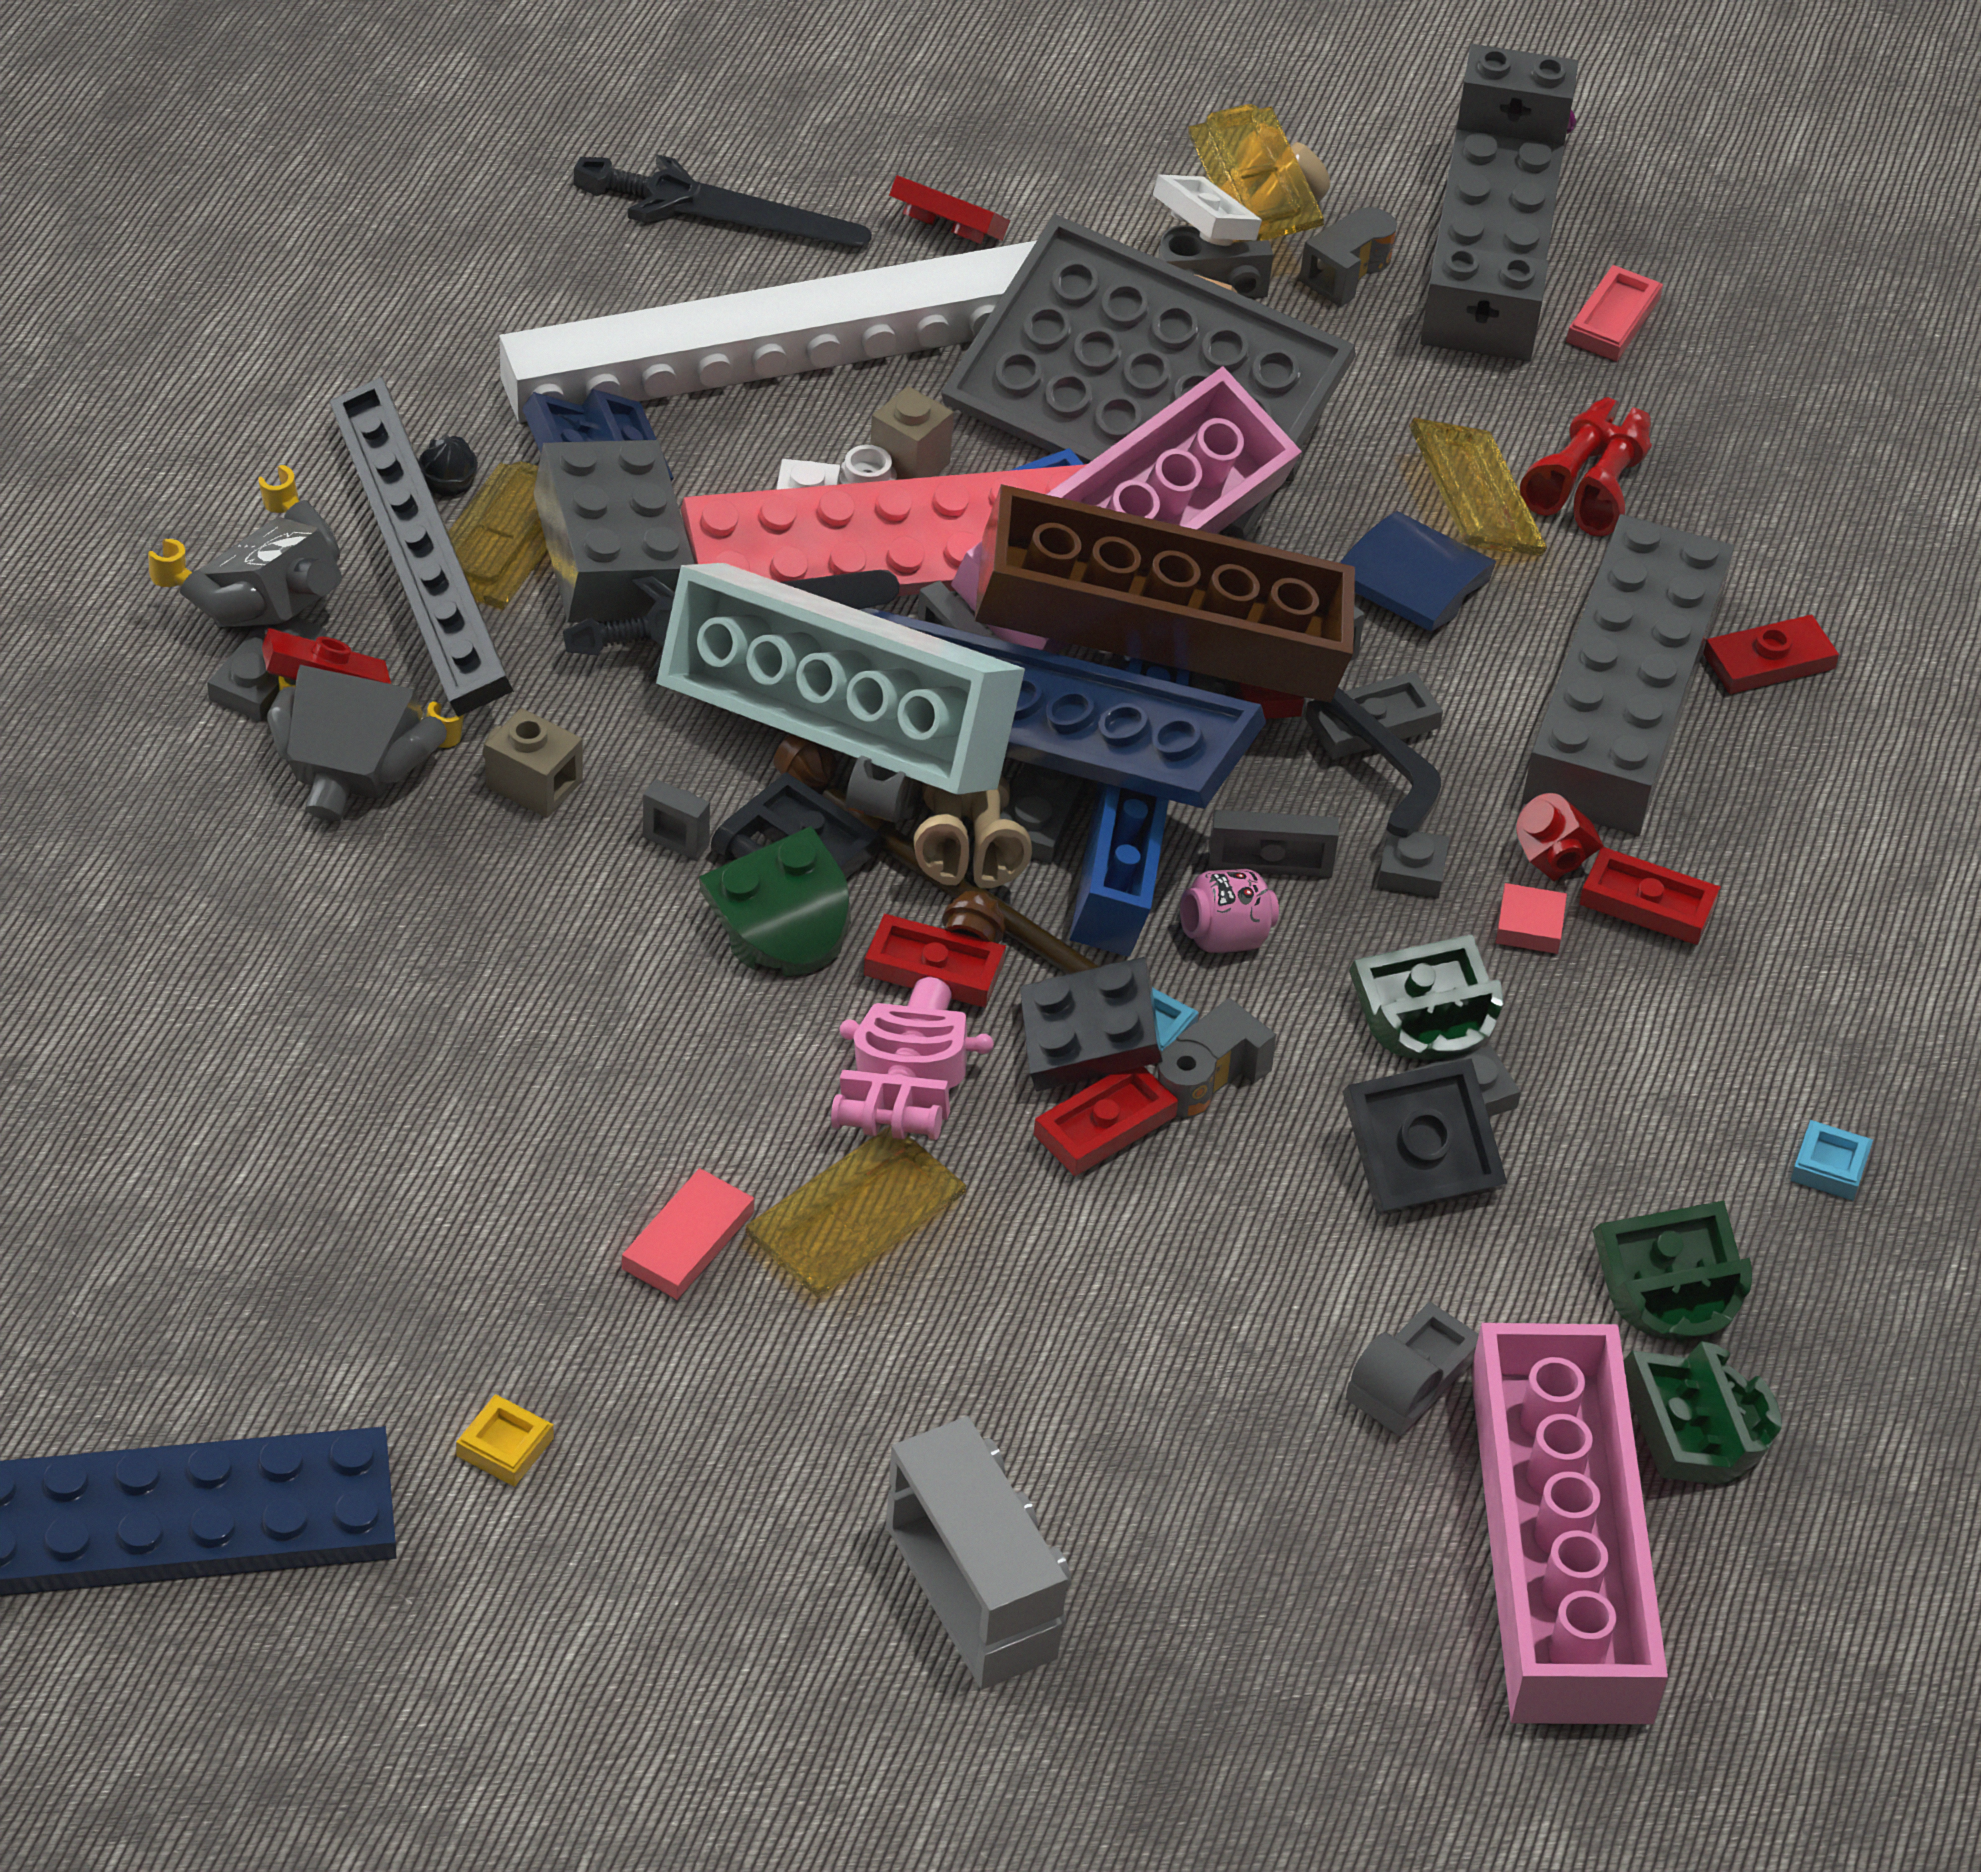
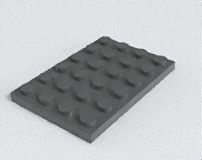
M1054 213L941 391V395L945 405L1053 454L1070 448L1085 465L1089 464L1224 366L1300 449L1356 357L1355 344ZM1274 492L1222 530L1245 540Z

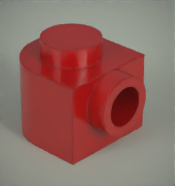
M1555 793L1542 794L1532 799L1523 808L1517 820V837L1529 862L1552 881L1557 880L1565 873L1577 869L1584 860L1604 847L1592 822L1564 797Z

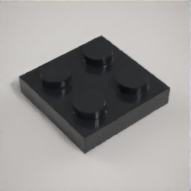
M1145 957L1111 963L1103 967L1057 978H1048L1040 982L1020 986L1029 1071L1036 1092L1163 1062L1151 976Z
M1472 1058L1350 1084L1342 1091L1377 1217L1501 1190L1508 1184Z

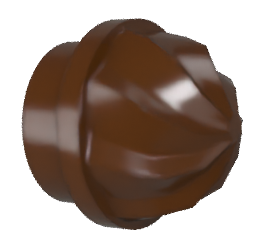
M790 734L780 744L773 761L774 767L780 772V776L785 772L789 773L816 792L830 785L835 777V770L839 763L832 753V748L794 734Z
M964 892L946 907L942 916L945 930L980 938L988 942L999 943L1005 932L1004 913L998 908V901L990 898L984 892Z

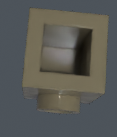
M907 386L872 415L870 445L881 447L889 453L892 459L891 467L897 473L896 480L934 477L950 464L954 411Z
M520 708L503 726H496L484 743L482 754L485 758L486 787L545 818H548L583 782V738L523 708Z

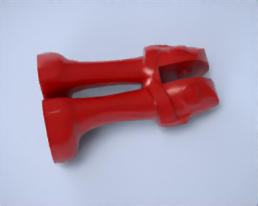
M1605 397L1594 402L1585 412L1577 415L1572 420L1569 427L1571 438L1569 445L1560 453L1546 456L1528 468L1519 486L1524 504L1531 511L1539 515L1549 516L1557 513L1570 497L1577 475L1590 456L1602 455L1597 464L1584 475L1579 483L1574 497L1573 511L1578 526L1587 534L1599 537L1607 536L1614 532L1620 514L1625 515V501L1618 478L1625 467H1634L1643 461L1651 449L1652 444L1649 438L1651 431L1650 415L1643 410L1633 407L1623 424L1616 426L1613 422L1618 411L1619 401Z

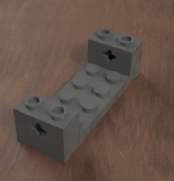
M1470 44L1420 340L1421 345L1531 362L1549 262L1547 255L1579 60Z

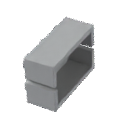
M966 1416L893 1444L891 1447L889 1483L893 1489L888 1490L886 1528L980 1689L983 1690L1057 1660L1061 1629L1066 1626L1064 1605L1066 1589L1071 1586L1070 1570L1062 1552L1056 1546L1049 1548L1038 1531L1037 1516L1027 1495L1022 1491L1015 1493L1007 1480L1004 1462L994 1441L990 1438L983 1440L970 1417Z

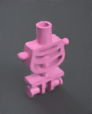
M933 977L922 978L916 982L907 1006L876 1003L871 1007L860 1025L851 1019L842 1022L839 1029L841 1036L847 1040L854 1039L857 1071L842 1070L840 1075L841 1095L836 1094L832 1104V1128L841 1129L842 1126L863 1128L864 1135L876 1136L881 1124L891 1125L893 1138L905 1139L908 1133L928 1135L929 1139L932 1140L939 1138L942 1120H947L950 1114L949 1089L955 1087L964 1079L968 1051L987 1054L994 1046L993 1039L987 1034L967 1037L965 1013L947 1010L952 993L945 982Z

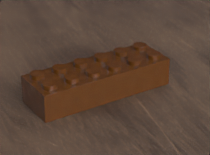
M1001 484L982 537L974 622L1331 703L1353 655L1355 566Z

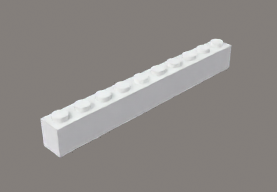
M1036 241L499 335L501 381L518 423L527 422L522 408L533 392L582 405L592 389H596L639 402L971 342L978 335Z

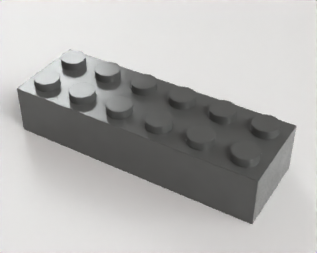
M1620 514L1532 750L1521 803L1528 804L1539 795L1555 793L1564 797L1592 823L1640 836L1695 678L1706 639L1709 637L1723 596L1735 545Z

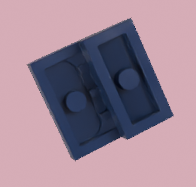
M592 389L582 405L533 392L522 408L540 453L542 452L543 443L657 440L640 402ZM666 462V466H667V469H668V473H669V476H670V480H671V482H672L673 479H674V477H673V475H672V473H671V471H670V468H669V466H668V464H667V462Z
M1395 511L1369 530L1339 563L1355 566V593L1429 631H1433L1457 617L1465 595L1490 581L1496 560L1399 511Z

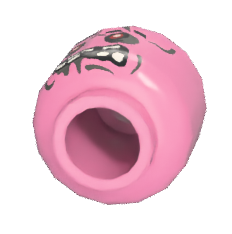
M1249 869L1217 870L1202 873L1195 878L1190 888L1185 890L1180 902V918L1184 932L1188 937L1194 939L1198 947L1209 953L1251 951L1261 947L1269 935L1270 928L1276 925L1279 917V904L1275 893L1272 890H1268L1267 884L1258 873Z

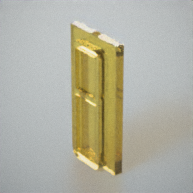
M1245 104L1213 112L1207 116V122L1188 126V135L1209 181L1262 219L1256 241L1269 240L1324 226L1322 212L1272 106L1259 109L1253 104ZM1236 240V241H1237V242H1245V241H1252V240Z
M1414 417L1409 428L1464 544L1506 553L1518 552L1542 556L1547 546L1523 497L1520 495V491L1491 432Z
M523 461L515 462L512 465L500 462L448 531L476 601L504 610L548 550L533 494L539 466Z
M890 1125L748 1223L745 1228V1234L816 1298H819L966 1194V1184L908 1134L905 1139L893 1138Z

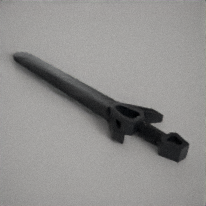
M656 154V165L659 171L655 172L652 177L624 170L621 171L620 169L616 170L612 168L610 159L604 157H579L574 167V186L595 196L603 195L607 190H613L647 198L628 208V218L647 223L683 214H691L851 247L867 245L872 239V232L868 227L861 224L697 182L675 158Z
M881 569L780 582L857 610L893 601L899 593L900 586L896 575L889 570ZM652 576L631 580L656 601L650 612L644 615L642 619H640V616L637 617V620H634V617L631 618V621H628L627 618L625 622H622L621 619L619 623H616L615 620L613 624L607 622V625L598 623L590 617L563 631L566 652L598 656L604 647H608V643L614 646V642L620 645V641H623V644H625L626 640H629V643H631L632 639H635V642H637L638 638H641V641H643L644 637L647 640L652 639L664 647L675 592ZM662 654L648 677L658 676Z

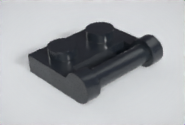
M785 772L718 827L711 840V849L727 860L739 859L763 848V846L751 839L757 832L775 843L812 826L841 868L845 878H848L879 852L880 834Z

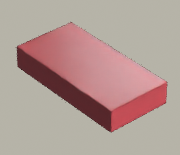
M1612 265L1570 325L1566 342L1617 362L1660 300L1663 284Z
M699 1168L622 1254V1269L678 1300L754 1213L755 1198Z

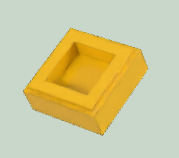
M495 1394L456 1441V1456L515 1487L554 1439V1424Z

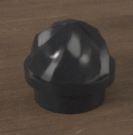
M445 434L439 440L431 439L428 448L423 451L419 458L420 466L430 490L440 495L451 496L466 491L478 470V461L475 453L470 449L468 443L458 436L449 437Z

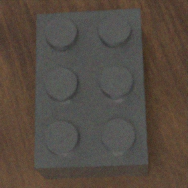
M659 440L543 443L533 494L567 622H582L590 617L595 621H619L627 618L631 620L633 617L634 620H637L639 616L642 619L644 615L650 612L656 601L631 580L652 576L676 592L681 565H695Z

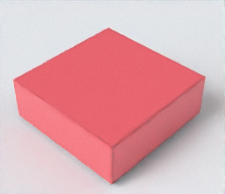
M1505 883L1495 943L1558 954L1567 893Z

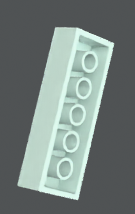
M712 563L681 565L656 684L859 758L861 755L871 758V763L897 773L902 771L906 773L905 776L958 795L998 788L1025 668L729 564Z

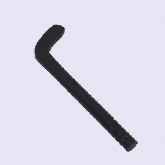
M1338 687L1331 703L1317 701L1382 755L1412 785L1408 795L1390 814L1386 828L1393 835L1407 838L1421 826L1435 807L1441 789L1440 774L1425 758L1395 736Z

